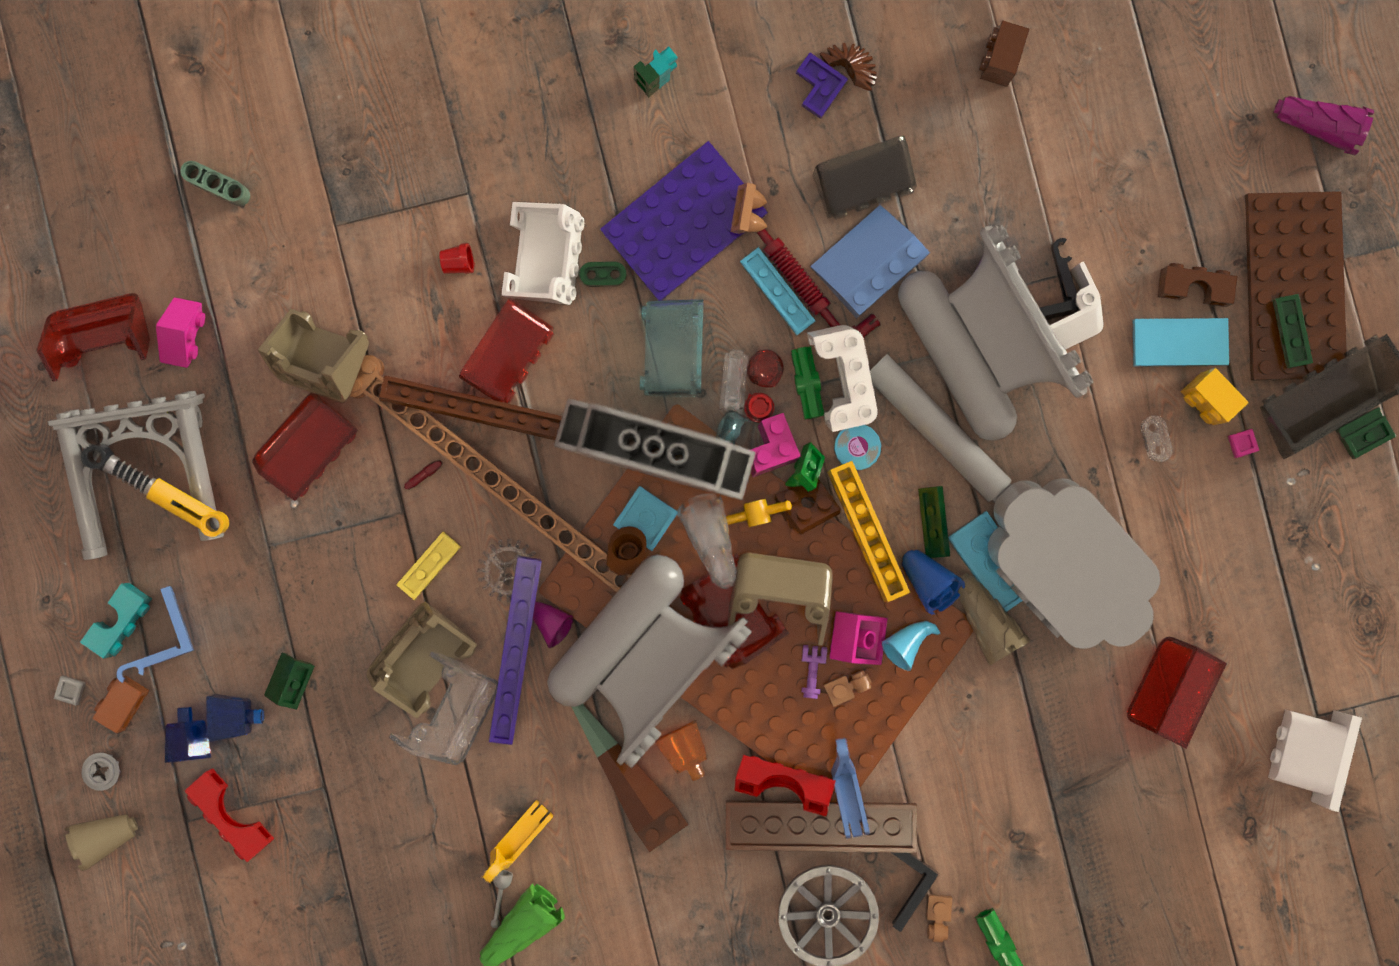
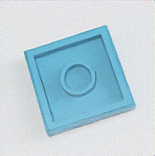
M639 486L613 525L618 529L627 526L638 528L646 537V548L653 551L679 512Z

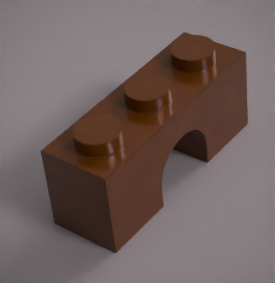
M1170 263L1169 266L1161 269L1157 297L1182 300L1187 297L1189 286L1197 284L1204 291L1203 304L1228 307L1234 304L1238 276L1230 275V271L1216 270L1214 273L1207 272L1205 267L1187 269L1184 268L1183 264Z

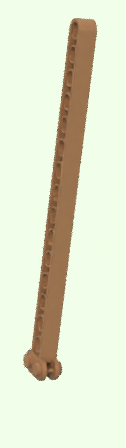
M373 355L364 356L350 394L351 397L357 399L363 398L366 395L614 591L618 592L621 588L616 584L618 574L613 573L610 569L607 573H602L597 568L600 560H607V553L429 412L411 407H405L402 412H397L395 404L380 401L377 389L383 383L384 364ZM422 414L424 423L416 427L413 422L414 417ZM435 429L442 430L443 436L439 441L432 439V432ZM454 443H459L461 446V452L457 456H453L450 452V447ZM476 457L479 459L480 466L477 470L472 471L468 463L470 459ZM491 472H496L498 475V481L494 485H490L487 482V476ZM513 486L517 490V495L514 499L509 500L505 495V491L508 487ZM528 501H532L536 506L535 511L530 515L524 512V504ZM548 515L554 519V525L550 529H546L542 525L543 518ZM565 530H569L573 535L572 541L568 544L563 543L560 538L561 533ZM582 545H588L591 548V555L588 558H582L579 554V549Z

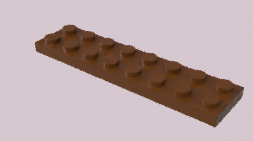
M726 801V850L917 853V803L863 802L870 834L865 835L861 821L860 825L863 836L853 837L851 826L848 824L851 838L846 839L838 802L830 803L827 817L804 811L802 802Z

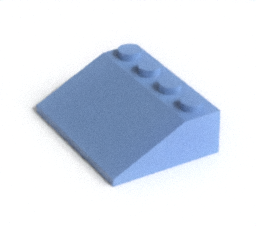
M879 205L810 267L857 319L923 261L930 252L913 233Z

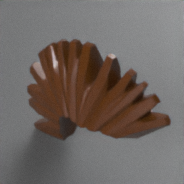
M842 43V51L836 45H832V48H827L829 55L823 52L820 53L821 58L826 64L832 67H836V65L845 67L855 86L871 92L872 88L870 86L875 85L873 80L877 78L875 77L877 72L872 71L876 65L867 64L873 58L868 56L869 52L863 53L865 51L864 48L859 51L860 46L858 45L854 49L855 44H852L848 51L846 43Z

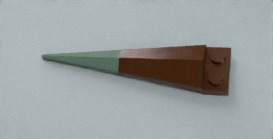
M583 704L572 707L635 833H637L648 851L651 852L688 826V822L676 804L637 763L630 768L625 762L622 765L617 762L622 750L621 745Z

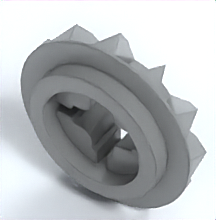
M104 752L89 756L82 766L83 781L88 787L97 791L111 788L118 782L119 774L121 773L118 765L119 762L113 758V755ZM99 765L101 768L109 767L104 773L105 777L103 775L94 776L99 770Z

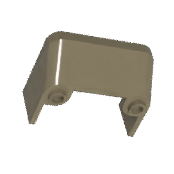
M756 553L742 554L738 558L728 611V626L734 624L736 613L748 614L753 612L757 607L758 599L805 605L806 619L811 623L817 624L818 645L823 646L830 613L832 569L825 563Z

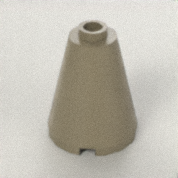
M127 814L70 825L65 828V831L70 832L65 837L73 859H80L82 864L78 867L81 871H85L135 837L138 825L134 817L129 818Z

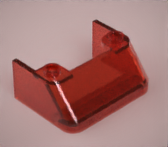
M130 293L59 310L50 314L46 318L36 351L52 381H58L62 367L70 368L77 365L82 353L125 343L129 350L137 351L140 359L145 360L150 337L142 303L137 294Z

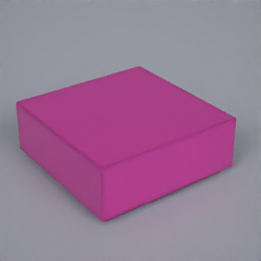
M1253 429L1228 436L1234 458L1259 451Z

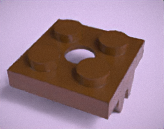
M819 479L816 489L809 492L803 486L790 487L775 495L777 503L791 502L792 508L782 512L785 521L788 520L789 527L791 529L795 527L800 535L841 514V508ZM805 497H810L815 501V504L811 508H806L802 506L801 500Z

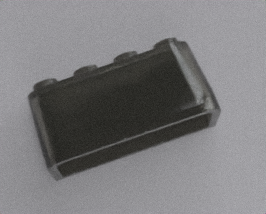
M905 136L895 137L822 162L815 166L813 178L827 219L834 217V220L843 218L848 215L847 212L855 209L856 212L864 211L870 208L869 204L878 202L881 205L891 201V197L899 194L901 197L908 196L914 193V189L917 187Z

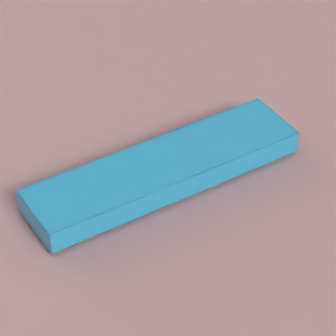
M759 247L740 261L741 265L796 336L815 322V319Z

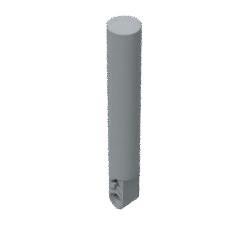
M886 354L870 370L872 385L988 502L992 500L995 503L999 495L1011 485V479Z

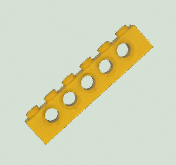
M853 461L831 469L827 472L883 601L890 602L910 593Z

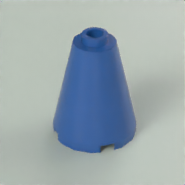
M910 550L904 554L901 565L929 614H935L933 611L936 609L940 612L944 611L959 598V588H965V582L961 577L920 550Z

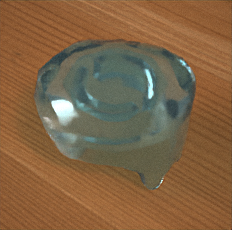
M733 410L727 411L717 427L716 438L735 445L742 425L745 421L751 422V420Z

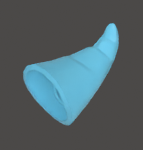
M928 621L913 623L882 641L883 651L895 665L903 670L911 671L921 643L928 635L940 634V630L935 624Z

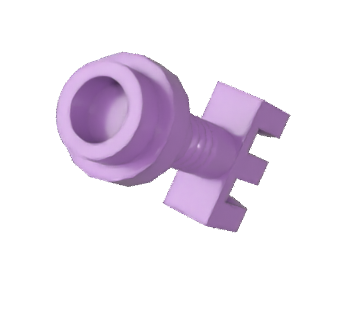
M803 645L802 662H809L807 687L801 690L804 693V698L817 699L818 694H820L821 690L816 689V673L818 671V663L826 664L827 647H822L821 656H817L818 646H813L812 655H808V645Z

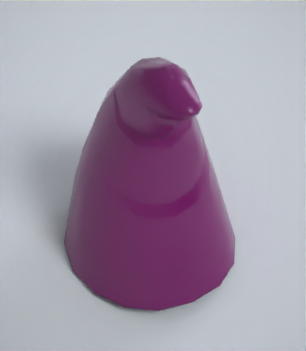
M535 601L532 621L538 626L547 647L553 648L568 635L574 618L558 608Z

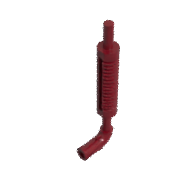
M766 229L756 232L766 244V247L763 249L764 253L768 258H771V261H774L773 264L777 265V269L780 268L779 272L785 275L784 278L788 279L787 282H791L790 286L796 289L795 292L799 293L798 296H802L801 300L807 303L806 306L810 307L809 310L814 316L821 314L830 327L839 326L840 323L827 308L831 304L826 296H823V292L820 293L821 290L817 289L818 286H814L815 282H812V278L809 279L810 276L806 275L807 272H803L804 268H801V264L798 265L799 262L795 261L796 258H792L793 254H790V250L787 251L788 248L784 247L785 244L779 237L773 240ZM870 314L857 326L853 325L852 328L859 331L863 339H865V336L881 324L877 319L870 325L869 323L876 318L874 314Z

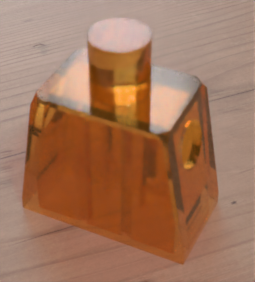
M696 720L656 740L657 747L677 774L687 770L692 781L705 776L700 763L707 760V753Z

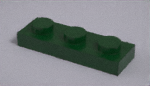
M1299 294L1273 299L1286 368L1312 364L1313 359Z
M943 486L919 488L925 554L930 558L949 557L950 547Z

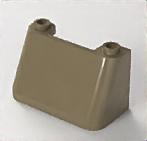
M290 309L259 347L258 352L273 375L282 382L328 399L345 403L351 394L369 342L367 335L361 330H349L346 337L317 328L313 323V318L307 312Z
M423 602L372 662L367 670V678L373 690L418 719L431 705L429 692L457 658L461 660L470 658L475 652L477 643L433 606Z

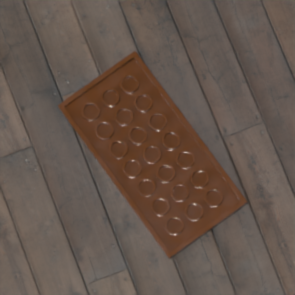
M1341 191L1246 194L1251 380L1347 378ZM1299 294L1313 363L1287 369L1272 300Z

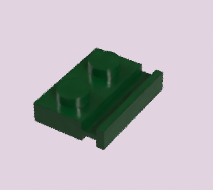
M1376 407L1335 429L1339 433L1341 441L1351 459H1356L1396 437L1388 420L1381 413L1380 407Z

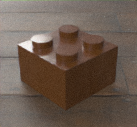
M1003 20L998 28L994 27L986 44L987 52L980 63L979 70L982 71L980 79L1005 87L1009 85L1016 75L1029 28Z

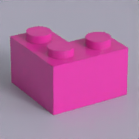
M175 297L172 299L156 324L159 360L161 363L188 368L191 361L196 359L198 355V346L195 345L196 333L199 327H203L205 322V314L202 313V303Z
M784 413L764 419L759 423L757 427L764 445L751 449V451L756 452L750 471L752 477L794 463L801 457Z

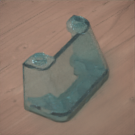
M703 299L647 301V306H642V320H646L645 376H640V390H644L645 396L701 397Z

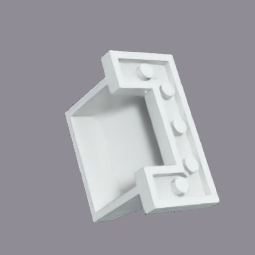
M1285 710L1282 725L1278 727L1276 732L1278 740L1276 748L1271 753L1270 760L1272 764L1268 778L1313 791L1311 802L1338 812L1362 718L1333 710L1331 721Z

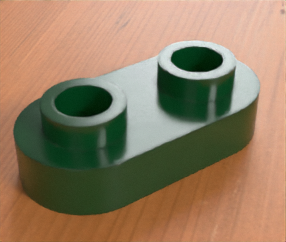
M588 262L581 267L579 276L586 286L610 287L623 284L627 273L625 267L619 262ZM613 271H618L619 277L613 279L611 277V273ZM589 272H595L596 277L589 279L587 277Z

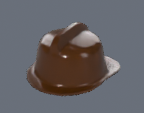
M627 526L613 533L607 552V566L610 571L623 576L631 575L645 560L647 542L641 530L636 527Z

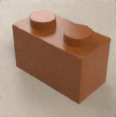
M123 676L125 678L123 683L118 678L111 681L107 687L108 694L105 699H101L94 709L96 713L92 718L115 733L126 730L150 691L127 676Z

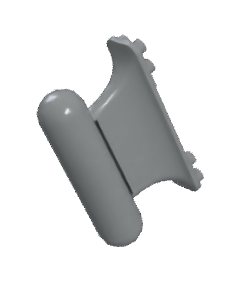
M1003 225L995 226L994 228L986 226L980 230L984 244L982 260L972 276L951 294L948 293L941 279L929 271L911 273L902 281L898 291L900 305L971 428L980 438L993 441L1005 438L1016 426L1017 413L1007 395L1008 392L1033 383L1053 382L1065 386L1076 398H1079L1087 393V387L1093 384L1092 377L1088 371L1079 374L1075 367L1081 363L1078 353L1075 350L1067 353L1064 346L1059 343L1019 274L1015 261L1020 259L1021 256L1015 246L1006 248L1003 240L1008 238L1009 235Z
M650 556L639 565L553 667L547 680L549 693L556 702L563 706H580L588 701L596 690L604 695L617 712L624 731L623 748L617 762L620 765L625 762L630 768L637 763L662 733L655 727L663 719V715L713 660L722 666L752 632L745 626L748 621L744 618L730 626L711 628L693 623L674 611L669 605L679 595L683 588L684 579L682 569L677 562L667 556Z

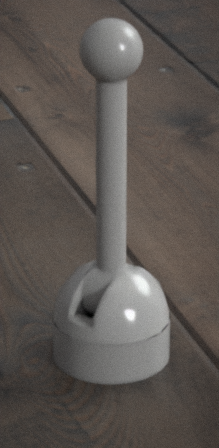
M500 871L493 879L494 885L499 888L494 919L490 923L493 928H498L500 925L498 918L503 889L510 886L513 873L510 871Z

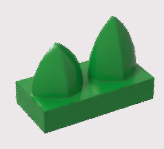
M811 442L803 445L801 457L794 464L795 473L786 481L785 486H803L808 492L816 489L825 457Z

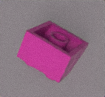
M836 611L830 659L849 663L881 665L883 657L882 641L885 640L888 618Z

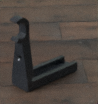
M1066 238L1057 239L1051 248L1064 302L1040 307L1046 320L1074 314L1079 310L1075 300L1077 292L1067 264L1071 261L1072 257H1061L1058 245H1064L1067 240Z
M891 852L920 874L924 873L892 922L893 927L901 932L939 874L935 869L911 853Z

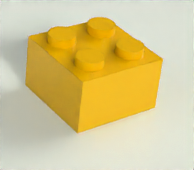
M1216 368L1201 372L1181 391L1185 396V402L1191 407H1196L1201 413L1200 417L1207 424L1212 425L1229 422L1249 403Z

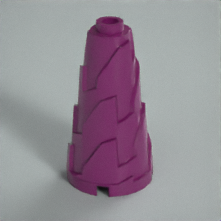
M1288 96L1284 97L1283 100L1278 99L1273 113L1277 114L1276 118L1280 119L1281 122L1301 129L1303 132L1344 150V153L1355 156L1359 152V150L1354 149L1355 145L1362 146L1373 121V117L1367 115H1373L1374 110L1364 106L1360 108Z

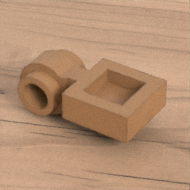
M861 670L851 675L852 680L850 682L843 675L823 684L833 707L855 698L852 689H857L858 693L870 689L871 679L868 673L865 674L864 670Z
M927 895L926 919L934 920L932 924H928L927 938L932 939V942L948 940V926H944L942 921L951 922V896Z

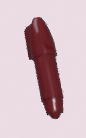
M438 460L425 466L423 470L404 484V488L409 490L432 476L441 467L442 462Z

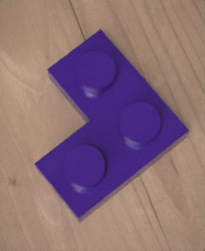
M812 53L808 54L796 71L798 76L814 86L802 103V106L821 119L847 83L848 78Z

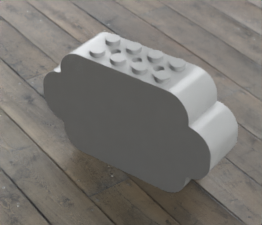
M567 399L554 447L591 459L739 500L743 499L756 454L754 451L735 446L732 443L609 407L592 403L588 404L572 399ZM631 442H636L634 446L629 447ZM654 448L660 449L657 454H652ZM680 454L683 456V459L676 461L674 457Z
M1059 478L1050 481L1043 488L1033 481H1018L1010 485L999 495L994 505V517L999 527L989 538V556L998 566L996 570L998 575L1056 638L1061 635L1070 645L1081 649L1094 647L1103 640L1111 645L1121 647L1135 643L1150 629L1154 614L1148 600L1154 596L1159 588V570L1090 491L1080 487L1070 479Z

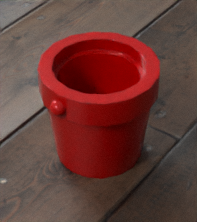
M462 243L459 246L440 251V265L444 274H470L474 272V257L469 243Z
M764 393L748 394V399L744 405V412L752 422L760 423L762 420L772 417L774 402L771 397Z

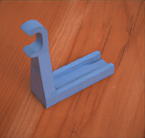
M171 586L160 590L180 643V649L178 646L120 666L117 670V678L121 683L125 680L123 671L126 669L137 667L139 670L138 674L143 676L144 668L194 651Z
M846 739L836 740L837 757L832 767L831 775L832 779L836 780L834 788L845 837L848 839L851 838L848 824L851 826L853 837L863 836L860 825L861 821L865 835L870 834L855 766L849 757Z

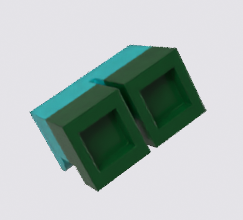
M669 46L660 54L655 49L653 60L646 66L642 61L634 66V81L648 98L670 81V72L677 68L675 61H677L678 57Z

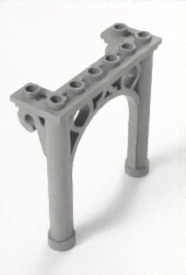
M196 390L174 395V400L166 401V397L151 399L149 404H142V400L127 403L128 407L119 408L118 404L104 406V411L95 412V408L80 411L79 409L69 410L56 414L57 419L48 421L49 426H53V430H57L83 544V549L81 550L83 560L108 555L92 485L93 469L86 467L81 458L82 447L86 448L94 445L87 441L86 431L88 429H99L103 433V440L100 444L107 446L127 438H148L165 444L179 456L184 465L191 497L217 511L199 430L202 427V414L198 405L203 403L204 393L196 394ZM151 414L146 421L147 431H145V426L137 425L132 417ZM166 417L171 421L172 428L167 434L163 435L154 429L153 423L156 418ZM120 419L119 428L114 432H110V429L105 424L100 423ZM178 429L180 431L183 448L176 441L171 439V437L178 432ZM95 450L93 453L95 461L101 454L98 450ZM216 518L210 519L211 528L219 529V521ZM198 528L199 537L201 541L217 539L224 536V533H222L215 537H209L202 533L201 529Z

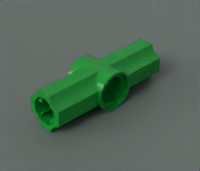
M811 346L791 350L796 374L794 375L795 386L798 396L800 395L804 420L824 416V408L820 395L821 383L819 373L815 369Z
M991 908L980 912L975 918L986 938L985 942L995 961L997 960L1000 966H1023L1016 953L1017 949L1007 930H1004L995 910Z

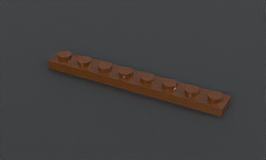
M384 375L379 395L380 401L551 440H556L562 416L386 375Z

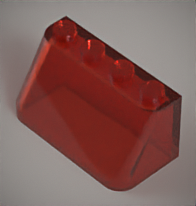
M510 298L504 304L462 368L459 378L492 400L509 404L516 394L513 390L517 384H522L529 374L527 369L530 364L535 365L542 354L539 351L544 344L548 345L552 340L554 328Z
M311 392L256 452L252 463L260 476L296 501L307 493L309 485L315 479L317 480L323 475L325 467L338 458L340 450L354 440L358 430L320 395Z
M1165 637L1159 643L1127 711L1129 721L1187 749L1227 663L1199 647L1174 637Z

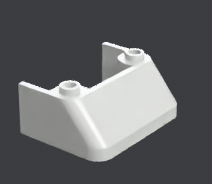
M1084 262L1071 269L1080 288L1075 298L1080 311L1050 325L1059 343L1065 349L1101 332L1104 325L1100 294Z

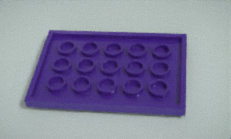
M707 141L604 225L600 231L656 299L661 302L744 234L730 232L738 186L744 183L712 144ZM763 206L752 209V213H755L761 219L768 214Z

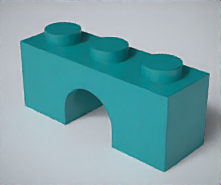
M121 583L108 601V604L115 608L118 613V621L115 626L110 627L104 622L93 623L80 643L103 659L116 656L123 647L121 643L125 637H129L136 629V621L148 612L150 608L148 604L152 598L130 583Z

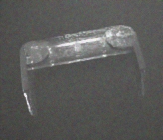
M431 652L430 656L444 665L441 673L442 678L449 682L450 685L430 724L420 723L416 725L408 738L391 734L389 738L412 755L458 765L466 758L496 697L498 681L457 659Z

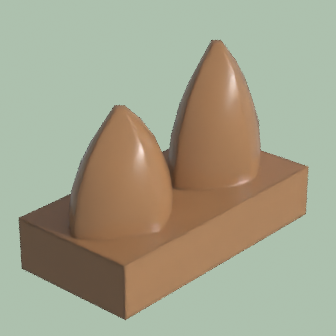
M745 183L738 186L730 232L737 234L744 232L753 233L767 228L766 223L758 215L752 213V209L760 208L767 203L765 197L756 190L755 184Z

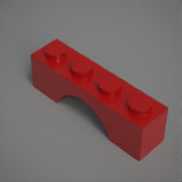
M743 755L735 778L734 791L758 797L764 790L771 787L788 788L798 795L804 811L827 817L836 780H832L824 775L818 776L807 773L802 769L789 768L781 763L764 761L756 756Z
M212 768L184 790L187 794V799L192 805L200 808L204 819L208 823L214 824L219 830V836L225 842L229 841L235 848V854L241 860L248 862L275 838L260 821L252 824H242L233 820L228 815L224 806V795L228 785Z

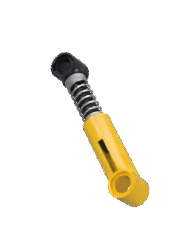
M90 445L83 450L81 458L86 467L98 469L102 472L105 471L111 474V476L116 475L117 479H122L124 483L128 482L129 486L134 485V489L139 488L141 493L143 492L147 495L146 498L201 529L202 533L206 536L215 537L228 529L229 519L225 513L215 511L160 478L157 480L155 478H148L149 475H143V471L138 472L137 468L133 469L131 465H126L125 461L121 462L120 458L116 457L107 445ZM95 450H98L102 455L99 463L93 458ZM211 518H216L219 521L220 526L218 530L211 528Z

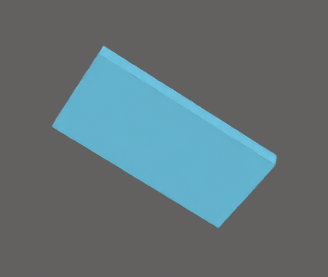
M1228 318L1133 320V366L1229 365Z
M984 511L948 536L970 572L989 591L992 597L999 601L1007 612L1023 600L996 572L998 566L989 556L988 541L998 526L989 513Z

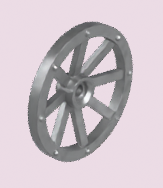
M820 865L803 871L789 883L781 897L778 918L780 930L786 944L799 958L815 966H843L859 958L873 942L878 929L879 911L872 890L859 875L841 866ZM824 875V902H820L802 884L812 878ZM832 875L840 876L853 882L854 884L837 900L831 902ZM796 890L817 908L810 911L787 912L790 900ZM859 890L865 895L869 906V911L839 910ZM830 910L832 916L824 917V912ZM817 918L807 932L796 942L789 930L787 921ZM840 918L869 920L867 931L861 941L840 921ZM822 926L824 927L825 957L812 954L803 949ZM834 926L854 946L852 950L838 956H833L832 927Z

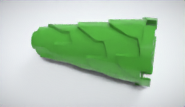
M534 883L531 884L503 919L489 942L481 950V963L484 966H498L558 926L564 920L565 915L562 907L558 910L554 907L558 902L556 898L539 884L535 886Z

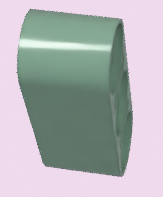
M187 161L181 166V176L193 186L237 206H244L249 202L251 197L250 191L240 182L195 161ZM198 169L197 177L191 179V172ZM215 179H220L219 186L212 189V182ZM240 188L241 195L233 198V192Z

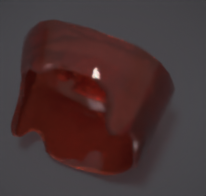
M769 349L757 351L751 357L747 366V374L750 381L760 387L776 386L784 371L783 361L780 356Z

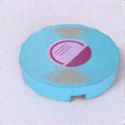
M862 425L841 430L835 439L834 451L836 458L842 465L853 461L856 470H863L869 468L877 461L881 453V442L878 434L871 427Z

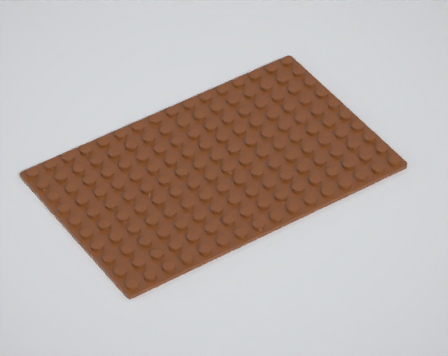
M678 404L671 408L661 422L729 442ZM654 448L652 454H657L660 449ZM678 454L674 457V459L676 461H681L683 459V456ZM627 469L581 533L607 553L610 538L618 530L613 524L639 486L678 511L679 513L654 550L651 551L646 548L645 559L650 556L661 555L677 562L683 572L684 584L679 595L669 606L693 623L711 628L728 626V611L737 561L744 553L819 562L830 566L833 580L830 613L823 646L818 645L817 624L811 623L806 619L805 605L758 599L757 607L753 612L748 614L736 613L734 623L741 618L748 621L745 626L752 631L750 635L736 648L735 652L722 666L713 660L680 697L768 762L781 763L789 768L802 769L807 773L818 776L824 775L832 779L831 770L837 757L836 740L845 738L849 757L855 766L860 788L974 632L966 618L967 615L953 605L942 612L936 609L933 611L935 614H929L925 610L904 569L900 566V571L910 593L890 602H884L854 533L834 518L801 535L795 527L792 529L789 527V521L784 520L782 512L771 514L772 522L749 527L748 522L743 521L724 526L722 517L744 512L743 504L763 499L767 500V505L776 504L775 495L790 488L785 486V482L770 471L756 477H752L750 472L743 499L739 500ZM806 497L801 500L803 507L811 508L814 506V503ZM582 545L579 549L580 556L588 558L591 555V548L588 545ZM568 553L564 554L539 588V593L564 612L572 615L576 621L586 628L617 593ZM605 559L600 560L597 564L598 570L602 573L609 571L607 560ZM618 575L616 584L622 587L628 580V577L626 575ZM836 611L888 618L885 639L913 623L922 621L933 623L940 630V634L928 635L921 643L911 671L903 670L895 665L886 656L884 651L881 665L849 663L830 659ZM803 645H808V655H812L813 646H818L817 656H821L822 647H827L826 664L818 663V671L816 673V689L821 690L817 699L804 698V693L801 692L802 688L807 687L809 662H802ZM861 670H864L865 674L868 673L871 679L870 689L862 693H858L857 689H852L855 698L833 707L823 684L843 675L850 682L852 680L851 675ZM835 788L831 802H838Z

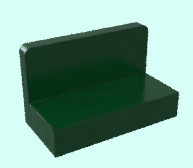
M282 652L264 696L278 706L297 710L315 666L309 662L294 659L287 653Z

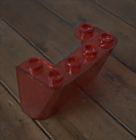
M738 554L728 558L681 589L682 595L680 599L694 614L693 619L696 624L711 628L728 626V611L736 564L739 558ZM759 602L756 609L751 613H736L734 623L744 618L748 621L745 626L752 632L723 664L725 667L729 666L734 669L747 664L789 634L778 615L774 614L768 617Z

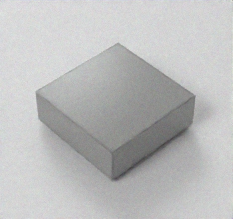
M64 675L60 676L53 699L75 706L79 705L86 682Z

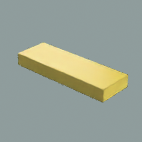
M442 532L396 585L409 597L416 600L458 552L461 546L445 532Z

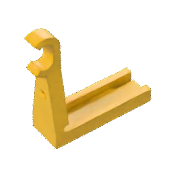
M537 800L490 852V867L482 876L488 883L500 871L509 868L553 818L554 815L550 812L540 822L548 812L542 804L533 815L531 814L539 805Z

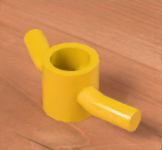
M766 499L743 504L744 512L723 516L722 520L724 526L747 521L748 526L752 527L772 522L771 514L791 510L792 505L790 501L767 505Z

